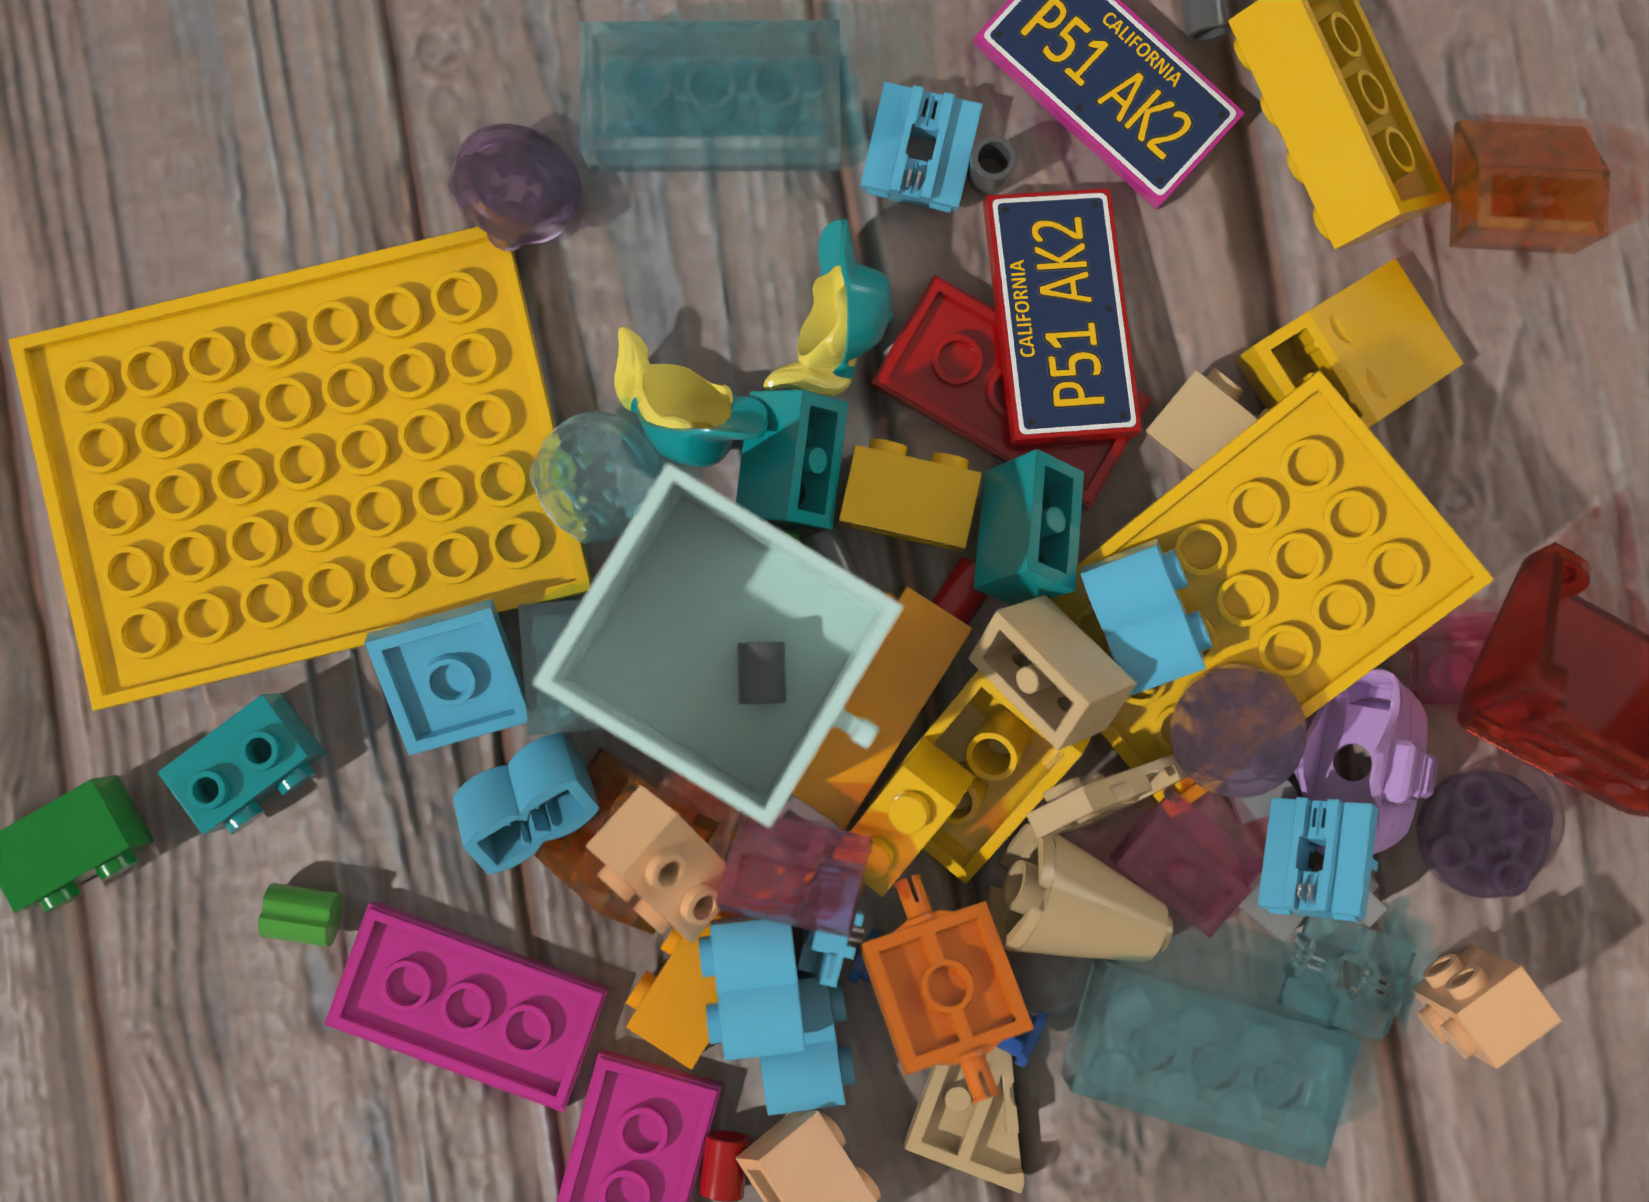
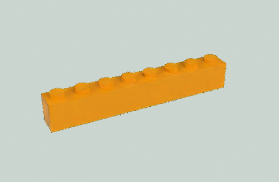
M909 587L904 589L899 598L889 592L886 594V596L904 607L843 706L847 712L860 719L862 716L880 728L869 747L865 749L849 738V734L836 726L830 727L791 792L839 824L840 828L804 882H801L748 846L762 823L745 814L730 838L732 842L740 847L728 864L745 883L718 912L714 919L790 910V914L792 913L973 628ZM710 923L692 943L672 928L660 949L670 955L657 976L646 970L625 1002L635 1009L626 1028L691 1070L709 1043L706 1004L718 1002L715 976L703 977L700 963L699 937L711 936Z

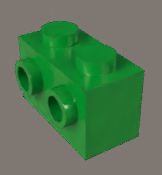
M113 775L90 779L0 831V888L14 913L39 905L45 914L52 912L80 897L82 892L78 884L96 874H98L101 881L108 880L139 862L134 852L152 843L154 839L119 776Z

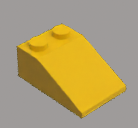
M977 669L873 795L868 804H871L924 736L976 776L956 809L923 847L928 854L963 883L967 884L1027 817L1026 814L1030 813L1044 798L1043 793L1053 788L1081 757L1091 737L1058 751Z

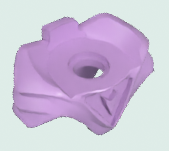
M1374 668L1317 710L1313 720L1300 733L1291 749V763L1299 782L1302 797L1317 801L1339 799L1342 802L1370 803L1378 807L1373 855L1397 844L1408 833L1418 798L1427 799L1433 795L1439 763L1434 755L1426 753L1428 716L1421 702L1401 683L1394 673ZM1350 744L1363 746L1372 758V767L1369 774L1359 781L1344 779L1336 769L1335 759L1338 752ZM1315 846V850L1324 856L1325 847Z

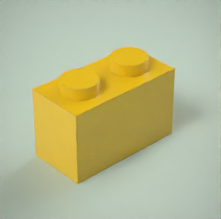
M870 439L869 447L856 445L840 513L839 525L960 553L966 548L982 476L981 472L968 470V459L940 452H933L931 461L906 456L907 446L883 439Z
M924 736L856 821L831 857L883 897L956 809L976 776Z

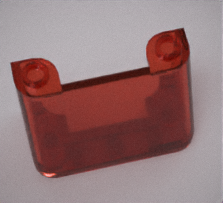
M1554 542L1523 559L1461 691L1457 721L1468 732L1614 809L1629 815L1649 817V635L1578 596L1577 594L1588 588L1591 580L1592 570L1589 562L1573 550Z

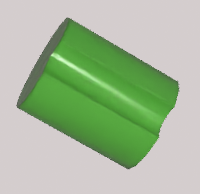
M279 883L269 885L262 899L263 907L258 918V930L261 937L330 947L333 944L342 916L343 900L339 892Z

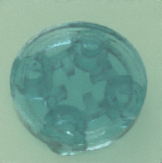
M594 411L575 415L551 431L541 444L536 459L531 464L529 475L530 481L536 489L538 499L551 520L579 542L591 544L611 541L623 536L661 474L662 465L655 447L638 426L619 415Z

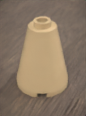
M1028 823L1024 824L1012 836L1004 849L998 865L1008 868L1002 888L994 885L990 886L987 905L1006 952L1148 962L1157 953H1162L1167 948L1173 933V921L1168 916L1166 903L1064 837L1056 834L1037 839L1031 824Z

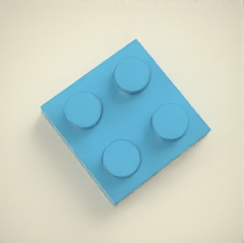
M493 598L367 634L364 642L408 755L532 721L533 709Z

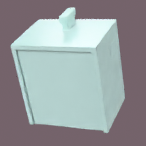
M667 463L532 684L770 828L830 727L836 726L849 734V738L865 749L873 741L880 727L862 716L860 719L847 712L843 706L904 606ZM785 642L786 703L739 704L737 643Z

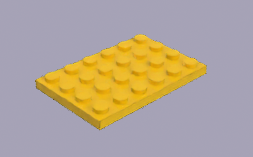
M1318 370L1079 561L1076 591L1050 600L1114 660L1106 636L1081 577L1082 567L1156 538L1163 553L1175 549L1189 584L1188 587L1178 590L1187 614L1200 611L1213 644V648L1202 651L1206 669L1128 696L1107 729L1101 732L1130 769L1178 752L1181 753L1192 776L1153 795L1172 818L1495 579L1321 371Z

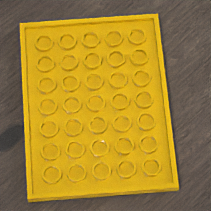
M504 220L8 339L93 711L106 710L366 647L364 642L369 632L493 598L498 614L588 593L593 585L508 226Z

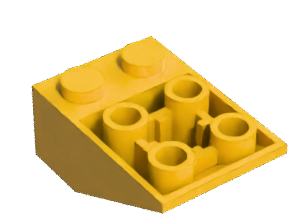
M1396 258L1310 309L1234 359L1268 410L1320 370L1367 428L1379 422L1464 364Z

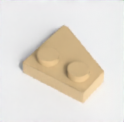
M1178 752L1107 778L1101 773L1083 781L1079 777L1065 781L1045 791L1043 796L1047 804L1026 815L1037 839L1082 829L1192 775L1181 753Z
M997 1047L985 1055L1000 1094L975 1104L972 1102L973 1098L960 1064L955 1066H932L903 1142L905 1150L1021 1194L1025 1183L1020 1159L1017 1106L1014 1100L1012 1055Z

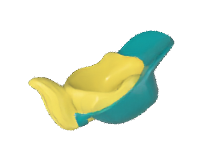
M837 219L829 223L820 235L818 258L821 276L813 283V307L800 330L798 360L774 370L764 381L763 387L765 391L784 388L806 390L824 396H834L844 392L851 383L857 358L869 352L880 342L885 334L888 323L893 318L889 280L881 271L856 261L847 219Z
M622 326L619 328V350L614 374L617 397L627 410L638 416L647 438L655 449L666 458L680 464L696 468H706L720 463L729 453L734 440L758 439L766 433L769 422L768 411L758 399L734 395L727 385L712 384L684 366L650 364L648 349L642 338L628 327Z

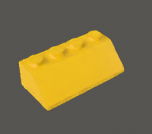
M1257 0L1228 20L1236 38L1234 40L1236 55L1242 65L1252 72L1262 93L1260 97L1262 111L1268 121L1278 128L1288 149L1286 158L1289 169L1293 176L1300 183L1304 184L1315 207L1313 218L1316 227L1323 237L1331 241L1334 250L1364 242L1452 201L1358 0Z

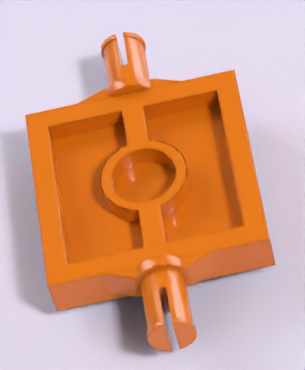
M920 874L913 875L909 879L904 878L894 883V886L898 891L908 920L893 933L862 943L859 949L904 1076L935 1065L955 1066L960 1064L973 1098L972 1102L975 1104L1000 1094L985 1055L990 1053L1002 1041L1029 1032L1034 1027L987 902L983 901L957 911L936 910L932 912Z

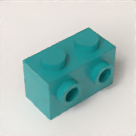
M806 390L750 391L749 397L758 399L764 404L768 411L769 422L767 431L762 437L743 441L735 504L771 526L833 530L849 402Z
M1038 449L984 471L973 589L1011 605L1043 595L1052 599L1076 591L1084 471Z
M282 693L262 694L157 773L203 835L226 828L233 835L250 825L264 813L259 804L274 792L279 790L283 796H286L309 781L316 774L311 765L327 753Z

